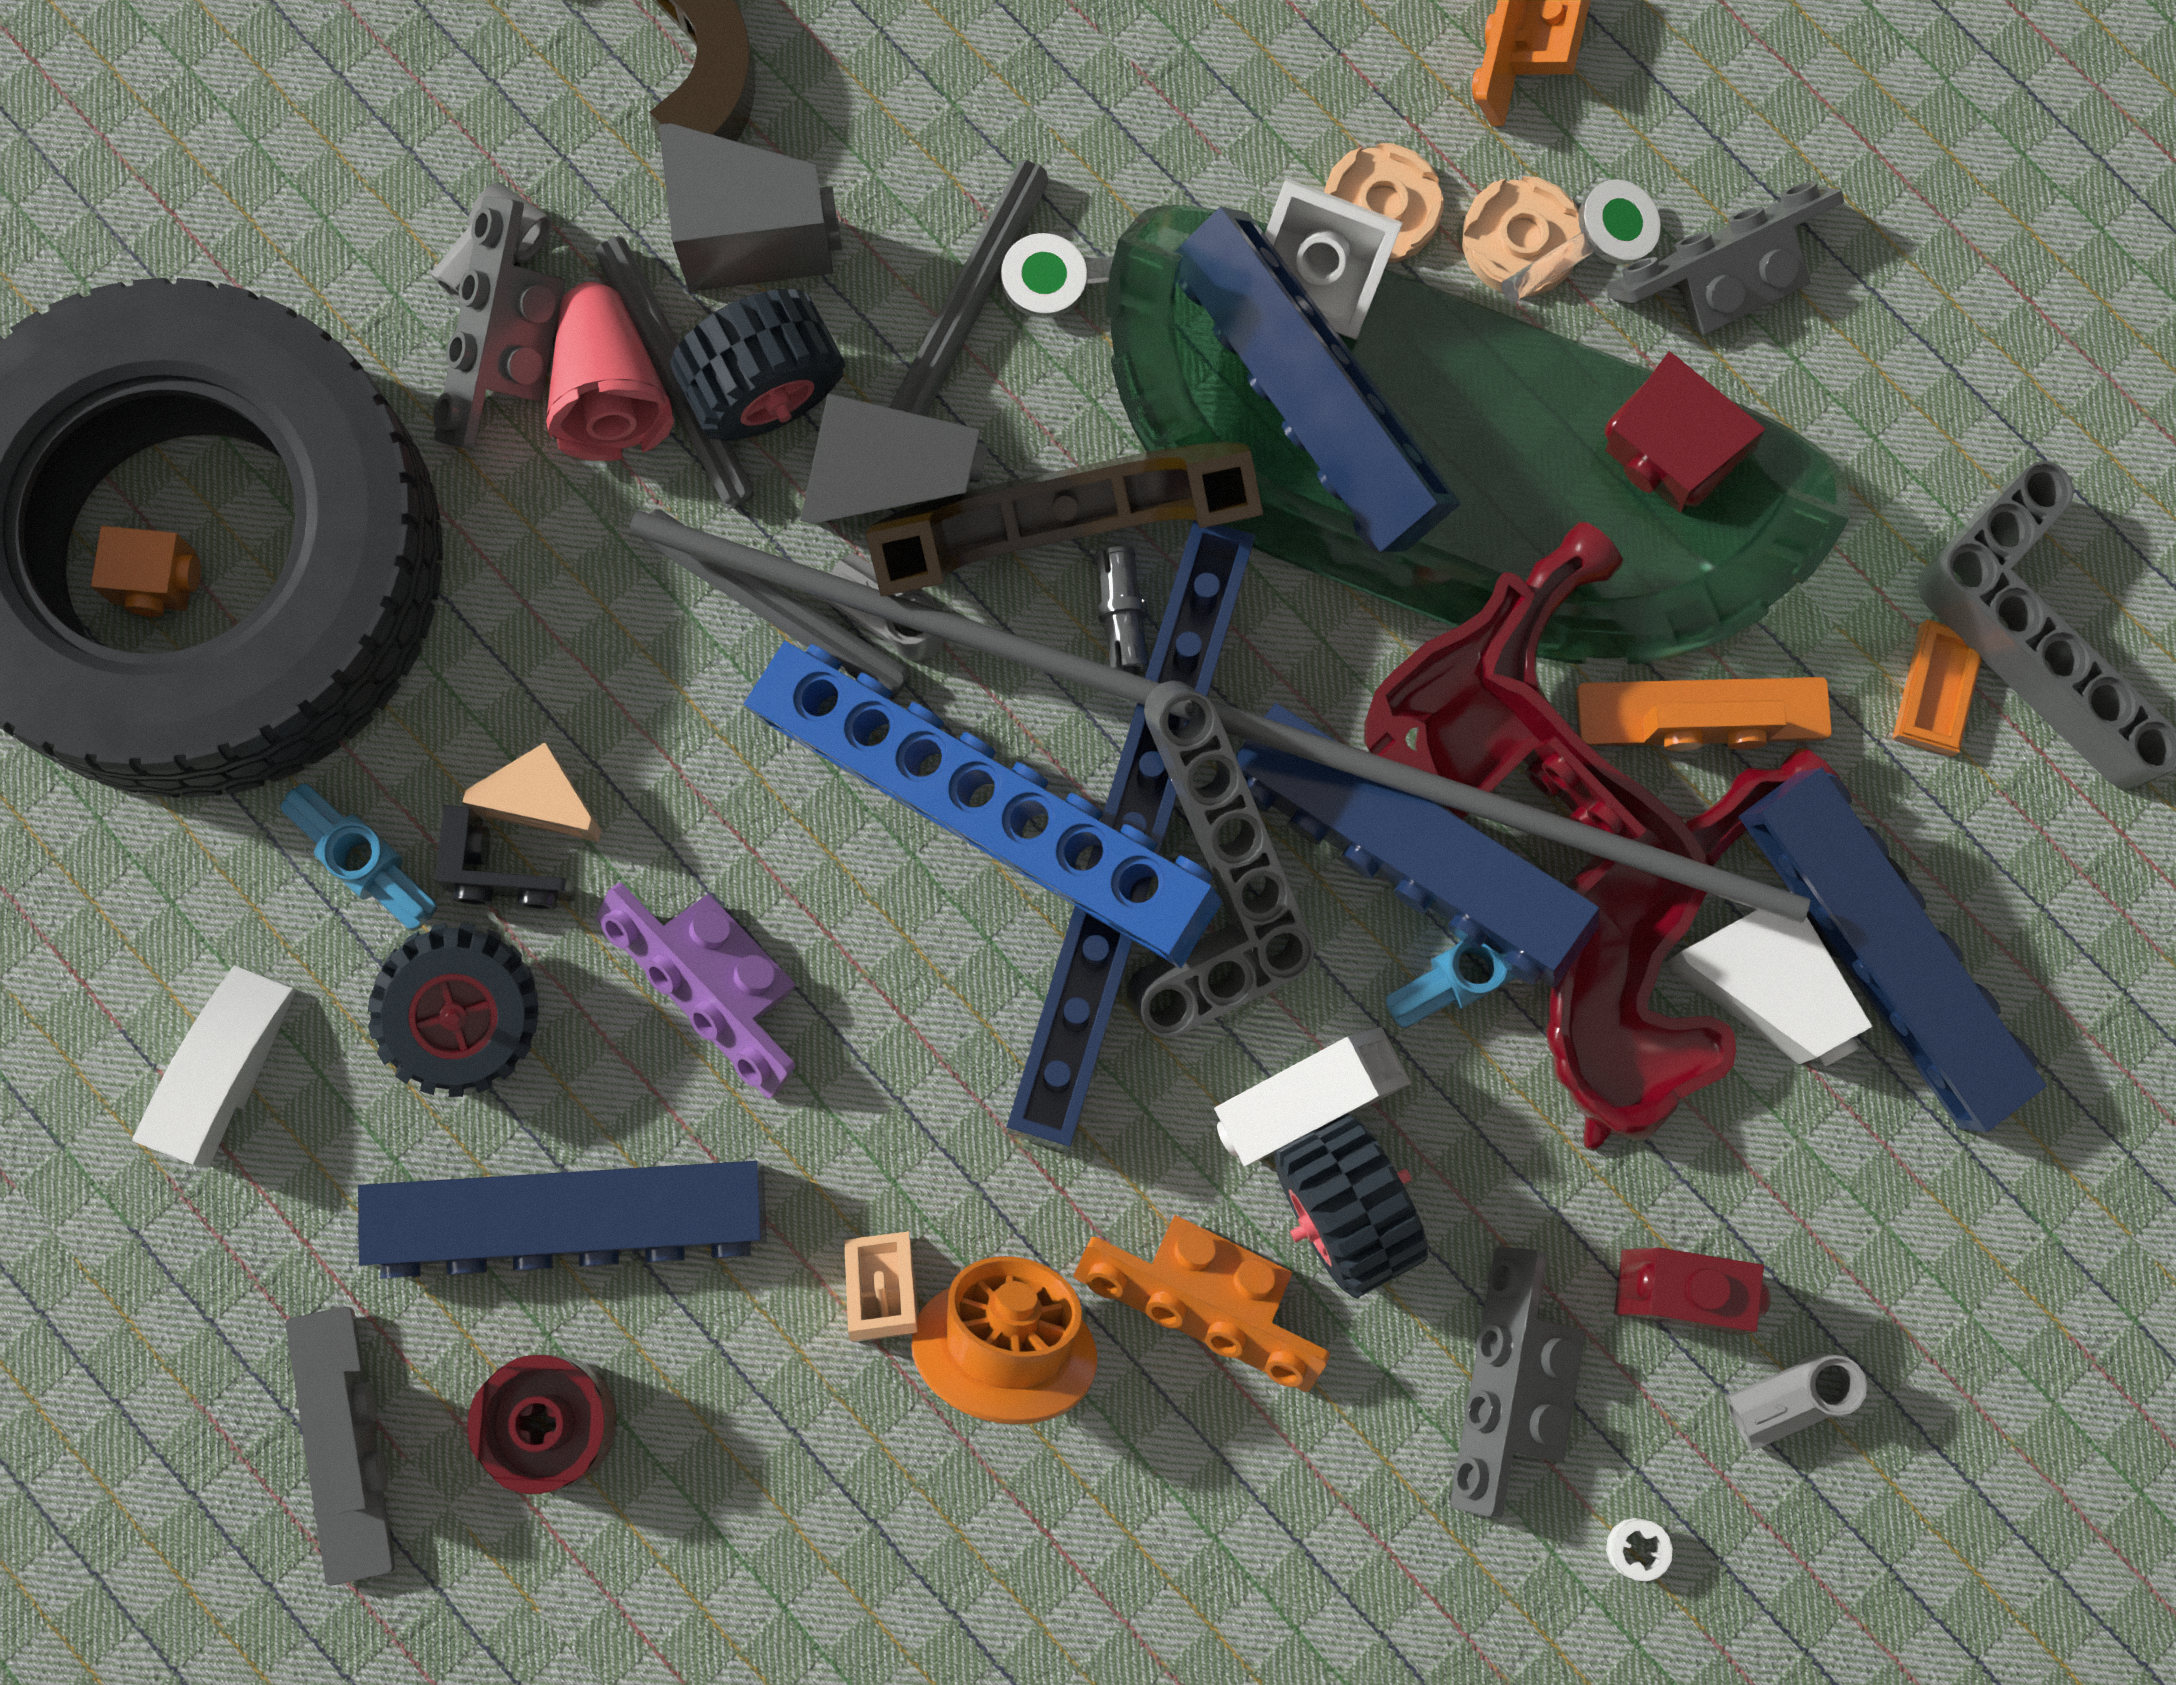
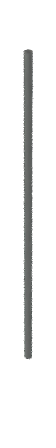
M639 510L636 511L631 521V535L1145 705L1150 692L1161 684L893 594L881 597L878 589ZM1185 700L1177 703L1172 707L1169 714L1190 720L1193 713L1192 702ZM1210 700L1218 713L1226 733L1802 924L1810 906L1809 898Z

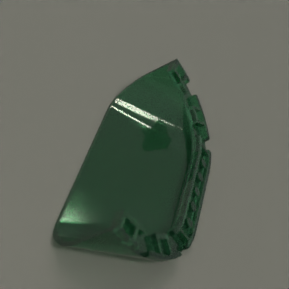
M1187 205L1152 207L1139 214L1117 241L1110 269L1106 302L1107 318H1111V337L1114 355L1111 357V367L1120 400L1131 426L1145 451L1150 452L1208 443H1241L1247 445L1251 450L1263 515L1220 525L1255 535L1253 548L1270 556L1457 628L1483 610L1493 594L1498 578L1503 573L1512 572L1526 582L1537 561L1559 548L1565 535L1578 522H1588L1601 530L1618 548L1623 557L1622 567L1608 581L1592 582L1578 586L1551 615L1540 638L1536 657L1569 664H1585L1587 657L1604 659L1626 658L1627 664L1630 665L1671 659L1701 650L1727 639L1765 617L1769 613V606L1788 593L1797 583L1803 584L1815 572L1834 547L1850 519L1847 479L1832 458L1815 444L1787 426L1736 402L1733 403L1766 429L1756 451L1739 464L1703 503L1695 507L1688 506L1679 513L1654 491L1646 493L1637 488L1626 476L1624 466L1605 451L1608 443L1604 433L1606 424L1654 371L1384 269L1357 340L1338 332L1337 334L1462 504L1406 552H1380L1379 550H1374L1356 533L1353 527V521L1356 518L1344 501L1333 497L1319 481L1317 472L1320 468L1309 452L1298 448L1287 437L1282 428V422L1285 419L1273 402L1264 400L1251 387L1247 379V374L1250 370L1238 354L1230 352L1218 341L1212 330L1215 322L1204 306L1194 303L1179 286L1178 278L1181 276L1179 270L1183 255L1174 251L1216 210ZM1255 220L1265 234L1268 224Z

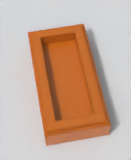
M1926 619L1919 626L1892 740L1953 757L1960 752L1982 659L1980 654L1964 643V640L1946 624Z

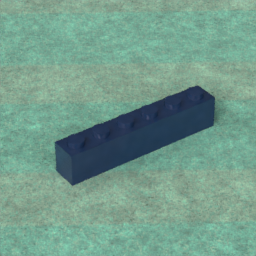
M1220 206L1168 257L1181 275L1178 278V283L1182 291L1194 303L1204 306L1215 322L1212 330L1218 341L1230 352L1238 354L1250 370L1247 374V379L1251 387L1264 400L1273 402L1285 419L1282 422L1285 434L1298 448L1309 452L1320 468L1317 472L1319 481L1333 497L1344 501L1356 518L1353 521L1356 533L1369 547L1380 552H1406L1462 504L1249 212Z
M1276 702L1264 717L1336 741ZM1246 740L1235 755L1258 809L1267 812L1271 806L1291 818L1288 824L1301 837L1315 845H1320L1322 840L1330 843L1343 852L1340 857L1352 870L1368 879H1372L1375 874L1381 876L1396 886L1394 894L1407 906L1422 914H1425L1429 908L1450 921L1447 927L1457 938L1476 949H1480L1483 944L1489 946L1505 957L1502 963L1511 973L1529 984L1535 985L1540 979L1555 989L1599 928V907L1431 800L1250 740Z
M1823 767L1797 772L1739 815V819L1790 891L1810 899L1807 915L1958 1129L1989 1132L2047 1087L2035 1069L2038 1065L2036 1056L2024 1041L2010 1034L1998 1017L2001 1009L1994 996L1982 985L1974 983L1962 966L1961 962L1964 958L1958 945L1946 933L1937 930L1923 911L1926 909V902L1920 891L1907 879L1900 878L1886 857L1889 856V850L1884 840L1871 827L1863 826L1849 805L1852 803V798L1846 786L1835 775L1826 773Z
M757 1160L358 1185L359 1266L380 1267V1279L421 1277V1265L446 1263V1275L487 1273V1261L513 1259V1271L553 1269V1257L579 1255V1267L619 1265L620 1252L645 1251V1263L685 1261V1248L711 1247L712 1259L741 1258L751 1256V1244L767 1243L764 1165Z

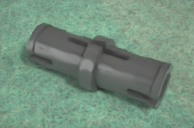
M1127 545L1107 547L1109 557H1107L1106 550L1103 549L1095 553L1102 603L1097 606L1099 622H1104L1109 649V666L1138 675L1136 666H1138L1141 673L1147 672L1149 666L1143 619L1147 617L1148 611L1146 600H1141L1138 590L1135 549Z

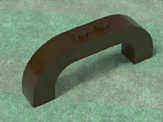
M652 0L697 47L696 59L688 77L675 91L649 112L658 140L660 141L658 125L672 123L737 142L750 117L756 88L755 68L747 29L735 0Z
M1208 443L1115 458L947 496L903 510L876 522L867 530L866 538L880 596L883 597L943 584L946 576L955 569L1005 553L1166 520H1195L1198 522L1200 529L1263 515L1250 448L1241 443Z

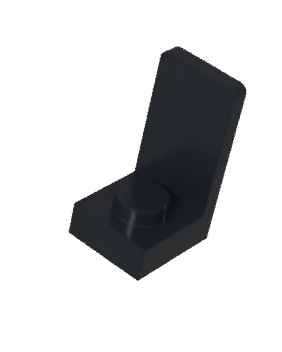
M444 805L435 882L448 892L453 893V901L471 905H491L493 896L518 897V906L539 910L556 909L557 900L575 901L576 888L566 878L477 871V865H485L488 859L490 847L489 828L482 826L483 819L470 807Z

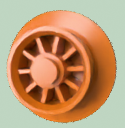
M991 1257L979 1260L965 1267L955 1277L949 1288L935 1295L922 1308L917 1317L918 1333L912 1334L911 1347L915 1365L931 1390L942 1400L961 1412L995 1423L1031 1424L1047 1421L1066 1413L1076 1406L1087 1394L1093 1383L1097 1368L1096 1345L1089 1328L1082 1320L1081 1304L1075 1290L1060 1274L1036 1261L1020 1257Z

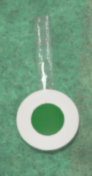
M1608 180L1597 185L1585 196L1581 203L1578 216L1581 232L1505 279L1501 284L1504 296L1511 302H1517L1593 253L1607 262L1618 265L1632 264L1642 259L1653 250L1660 236V217L1650 196L1637 185L1625 180Z
M1038 233L1020 239L1008 250L1002 264L1001 283L1007 299L1019 311L1032 317L1052 318L1070 311L1081 299L1086 284L1180 275V273L1168 258L1174 251L1084 259L1080 251L1065 238L1049 233Z

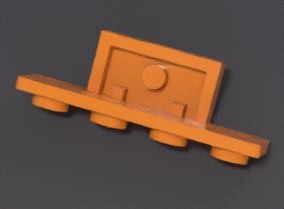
M1498 0L1495 14H1490L1486 22L1485 41L1487 47L1482 67L1476 69L1472 81L1474 102L1480 106L1491 126L1505 125L1516 75L1574 74L1591 0Z
M1823 677L1581 683L1576 689L1578 736L1590 747L1664 745V749L1668 751H1689L1699 749L1704 746L1703 744L1727 743L1730 749L1746 750L1766 746L1767 742L1824 741L1832 733L1828 683Z
M1174 1215L1152 1263L1138 1258L1098 1237H1091L1073 1274L1076 1280L1088 1285L1097 1295L1107 1299H1116L1147 1314L1156 1324L1166 1328H1175L1206 1343L1215 1353L1224 1357L1236 1358L1261 1370L1274 1382L1283 1386L1295 1387L1303 1392H1309L1326 1367L1330 1357L1328 1350L1272 1323L1293 1273L1292 1271L1177 1215Z

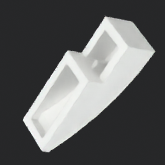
M233 966L201 1011L173 1057L141 1119L132 1141L192 1165L209 1168L235 1108L244 1110L296 989Z

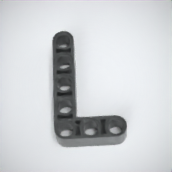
M2035 462L1999 488L1926 565L1918 578L1919 594L1933 613L1961 637L1964 643L1980 654V658L2108 782L2117 788L2125 790L2139 788L2176 769V728L2011 570L2069 507L2073 500L2074 487L2067 472L2052 462ZM1992 533H1993V534L1996 536V538L1999 540V543H1998V542L1995 540V538L1992 536ZM1954 572L1959 575V577L1962 579L1963 584L1958 581V579L1954 575ZM2000 616L2006 621L2008 628L2002 623ZM2046 660L2050 663L2054 672L2047 666ZM2092 705H2094V707L2098 711L2099 716L2093 710ZM2138 749H2139L2140 752L2143 754L2144 760H2143V758L2141 757V755L2139 754Z
M1173 680L1161 683L1150 692L1144 707L1145 719L1209 871L1213 875V880L1232 924L1200 939L1181 969L1161 958L1134 973L1129 981L1126 993L1129 1006L1150 1032L1159 1037L1167 1038L1190 1031L1297 979L1307 971L1314 956L1312 938L1214 705L1207 697L1186 683ZM1181 701H1191L1193 713L1188 724L1180 729H1169L1167 720L1172 707ZM1216 760L1218 768L1213 781L1204 787H1194L1193 774L1196 768L1204 761ZM1240 818L1242 825L1237 838L1228 844H1218L1217 837L1221 826L1230 819ZM1264 876L1265 886L1261 894L1253 900L1243 901L1242 891L1246 883L1254 877ZM1288 933L1289 938L1285 949L1278 955L1266 956V949L1270 940L1277 934ZM1231 961V971L1227 978L1220 983L1208 984V975L1211 969L1220 962ZM1162 990H1174V998L1167 1008L1158 1012L1149 1011L1150 1002L1154 995Z

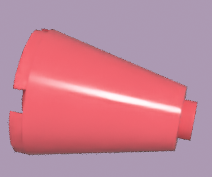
M598 282L581 283L562 297L546 417L549 436L551 438L553 435L557 439L558 449L566 455L589 461L623 459L622 449L641 444L642 453L653 449L669 435L673 426L674 418L671 401L620 294L615 289Z

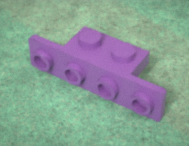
M619 882L611 887L596 915V920L601 925L608 940L616 947L624 949L645 971L651 985L660 993L668 995L689 1017L695 1031L704 1039L712 1041L733 1063L737 1074L745 1083L756 1087L767 1099H771L781 1090L795 1069V1063L756 1021L785 1000L796 984L709 893L663 926L623 883Z

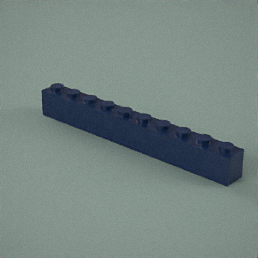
M1193 520L1147 669L1146 679L1158 683L1172 680L1184 682L1205 697H1208L1250 559L1255 535L1220 524L1199 529L1198 522ZM1137 703L1101 822L1117 832L1121 830L1124 824L1136 828L1158 844L1154 853L1160 855L1176 803L1177 793L1146 723L1145 705ZM1172 714L1168 715L1167 720L1168 727L1171 730L1180 729L1190 721ZM1093 845L1086 870L1095 867L1099 863L1103 855V846ZM1144 877L1133 885L1130 892L1131 902L1142 903L1146 901L1153 877ZM1075 906L1006 1126L1007 1134L1068 1153L1071 1149L1133 944V940Z

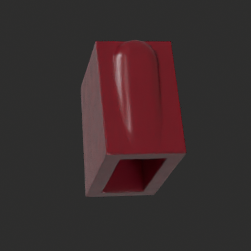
M1668 351L1651 376L1606 424L1604 433L1608 443L1605 451L1624 466L1626 476L1637 488L1646 493L1654 491L1681 513L1688 506L1695 507L1703 503L1739 464L1756 451L1766 429L1671 351Z
M1659 1247L1622 1249L1614 1314L1746 1335L1757 1332L1758 1319L1763 1317L1769 1310L1771 1292L1769 1286L1763 1281L1764 1264Z

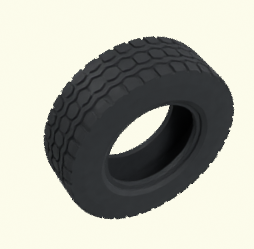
M166 278L133 280V286H126L122 282L92 288L90 289L91 295L83 297L77 293L48 305L50 308L49 312L42 315L36 311L10 327L13 333L5 339L0 335V729L49 760L89 780H95L102 785L137 793L139 790L143 795L180 798V793H182L186 798L220 796L222 795V789H226L229 793H238L264 786L263 780L265 779L277 782L305 770L303 763L308 761L316 764L341 747L339 741L345 736L351 740L374 719L370 714L376 707L381 710L385 707L401 686L397 681L401 674L406 676L409 674L421 651V646L418 644L419 639L427 638L433 620L435 606L431 601L432 599L438 600L442 566L440 563H437V560H443L441 524L436 522L440 520V513L434 486L430 482V474L418 447L413 442V438L368 372L363 369L362 365L340 342L333 339L329 333L301 314L297 315L294 310L261 295L258 298L256 294L249 290L222 283L219 284L217 289L213 283L205 280L177 278L176 284H172ZM191 435H219L241 439L256 444L283 459L291 480L295 501L293 540L288 558L274 586L263 601L246 618L233 628L209 641L183 650L166 653L125 652L91 641L79 623L71 603L66 577V558L70 536L78 514L89 495L104 477L124 460L145 448L173 438Z

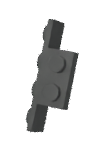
M1815 181L1790 187L1781 193L1782 201L1766 209L1764 207H1753L1740 211L1728 219V227L1712 235L1710 232H1701L1688 236L1675 244L1676 252L1660 260L1656 257L1645 258L1626 266L1622 270V278L1606 285L1609 298L1635 303L1673 284L1679 283L1694 332L1707 334L1811 284L1794 226L1844 203L1841 189L1818 187Z
M485 196L481 208L473 219L471 234L474 244L469 269L463 275L459 286L461 308L456 332L451 336L447 345L446 360L449 366L444 391L438 398L434 408L433 417L436 426L434 439L437 442L469 450L474 448L486 389L541 402L566 280L512 265L524 210L523 202L509 198Z
M1498 1246L1494 1251L1492 1267L1488 1275V1291L1482 1325L1476 1343L1477 1353L1469 1398L1465 1406V1421L1459 1455L1453 1473L1450 1505L1454 1509L1492 1518H1501L1504 1512L1514 1452L1564 1463L1586 1331L1537 1319L1547 1263L1546 1253Z
M340 1307L290 1318L286 1321V1332L325 1582L333 1586L390 1573L395 1569V1561L383 1490L387 1489L388 1474L383 1453L380 1449H376L372 1423L377 1419V1405L373 1388L365 1380L355 1311L351 1307Z

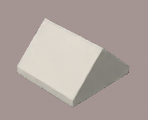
M1286 178L1265 235L1334 330L1357 340L1403 222Z

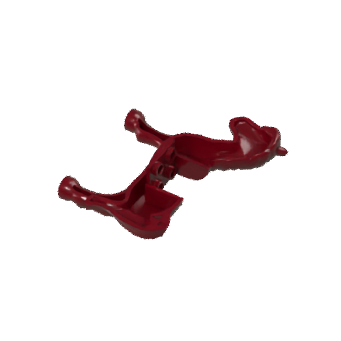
M1578 522L1565 535L1559 548L1537 561L1526 582L1512 572L1503 573L1498 578L1493 594L1481 612L1457 628L1424 643L1393 670L1375 690L1364 721V743L1370 753L1487 792H1491L1523 760L1529 766L1525 770L1528 779L1545 795L1549 797L1557 795L1573 811L1569 817L1571 820L1713 866L1728 847L1747 831L1738 816L1797 772L1823 767L1826 773L1835 775L1841 781L1839 775L1825 760L1808 749L1798 747L1785 759L1779 769L1748 768L1732 781L1728 792L1707 811L1693 817H1682L1675 814L1642 785L1611 766L1574 732L1545 697L1537 675L1536 654L1540 638L1551 615L1578 586L1592 582L1608 581L1622 567L1623 557L1618 548L1601 530L1588 522ZM1413 728H1417L1414 741L1415 750H1412L1405 740L1406 735ZM1444 805L1461 820L1469 814ZM1595 856L1567 885L1568 888L1599 907V928L1556 988L1553 989L1551 987L1549 1022L1546 1029L1548 1048L1553 1055L1556 1081L1569 1091L1573 1103L1579 1112L1585 1116L1583 1142L1584 1146L1591 1151L1600 1147L1609 1135L1633 1141L1649 1139L1675 1112L1680 1099L1724 1078L1734 1066L1736 1055L1735 1035L1730 1025L1711 1015L1671 1018L1647 1009L1648 1000L1657 981L1662 960L1689 930L1707 892L1599 856Z

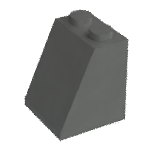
M672 123L658 125L672 242L689 292L834 273L831 251L842 250L839 220L836 212L833 186L820 187L816 164Z
M828 393L800 521L814 524L966 493L968 480L980 483L988 445L977 442L980 431L977 428Z

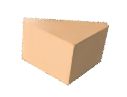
M546 743L541 744L466 789L463 803L479 816L599 842L601 828L558 758Z
M909 1231L844 1240L848 1334L850 1341L860 1342L918 1333L917 1317L919 1315Z

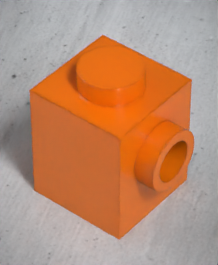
M111 526L100 527L91 587L111 604L124 605L125 611L136 615L161 617L163 616L164 609L187 611L189 594L197 590L200 582L201 565L196 551L178 533Z

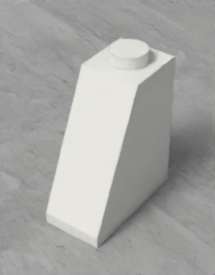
M1756 910L1666 961L1674 974L1798 1064L1820 1057L1824 1066L1830 1065L1859 1049L1853 1037L1872 1027L1807 916L1801 924Z
M1375 1028L1348 1036L1214 1107L1220 1119V1122L1217 1124L1218 1134L1227 1151L1234 1157L1239 1156L1245 1167L1274 1154L1276 1150L1345 1114L1351 1115L1410 1085L1411 1082L1383 1028Z

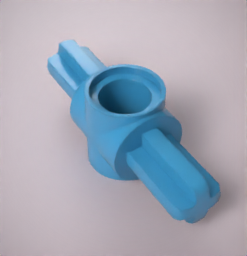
M302 783L286 794L280 806L282 813L317 844L314 856L325 865L331 874L339 878L360 899L365 900L373 896L408 930L415 931L432 918L437 909L436 901L400 869L403 863L402 856L356 814L344 817L308 784ZM370 843L372 854L369 862L359 870L348 871L346 858L349 851L358 844Z
M1460 941L1456 946L1431 959L1433 970L1388 994L1385 1002L1393 1020L1401 1028H1409L1451 1003L1458 1009H1462L1486 997L1492 991L1517 978V976L1503 965L1502 961L1505 957L1489 946L1483 944L1480 949H1476ZM1467 953L1476 954L1486 962L1489 970L1486 983L1473 984L1461 975L1458 965L1461 955Z

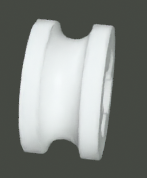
M1630 1518L1621 1521L1612 1528L1607 1538L1606 1551L1609 1562L1617 1572L1633 1580L1646 1582L1657 1579L1667 1571L1672 1561L1673 1548L1669 1536L1661 1526L1645 1519ZM1633 1532L1641 1538H1652L1654 1541L1655 1552L1647 1551V1554L1652 1556L1653 1559L1645 1567L1638 1561L1625 1560L1623 1547H1632L1631 1544L1626 1542V1539Z

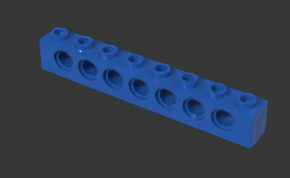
M784 640L743 703L763 723L1180 969L1183 967L1223 902L1209 884L1213 878L1210 872L1180 855L1174 864L1154 853V850L1158 844L1130 825L1124 824L1119 832L1099 821L1103 815L1100 809L1074 793H1069L1065 801L1045 790L1049 785V781L1026 765L1016 762L1012 770L997 763L992 760L997 752L977 737L963 732L959 740L940 730L944 721L923 706L912 702L908 709L905 710L891 702L889 699L893 692L869 675L861 672L856 681L839 672L843 664L822 648L810 644L804 652ZM838 695L835 708L824 716H817L821 703L828 697ZM881 725H890L888 735L881 743L875 746H867L868 738L875 728ZM934 754H942L941 763L935 772L924 777L918 776L919 767L927 757ZM986 784L995 785L994 794L985 805L970 807V800L976 789ZM1036 815H1048V824L1043 833L1035 838H1023V828L1029 819ZM1093 845L1103 846L1102 858L1095 867L1084 871L1076 870V860L1081 851ZM1144 877L1158 878V889L1152 898L1142 903L1130 901L1131 889L1138 880Z

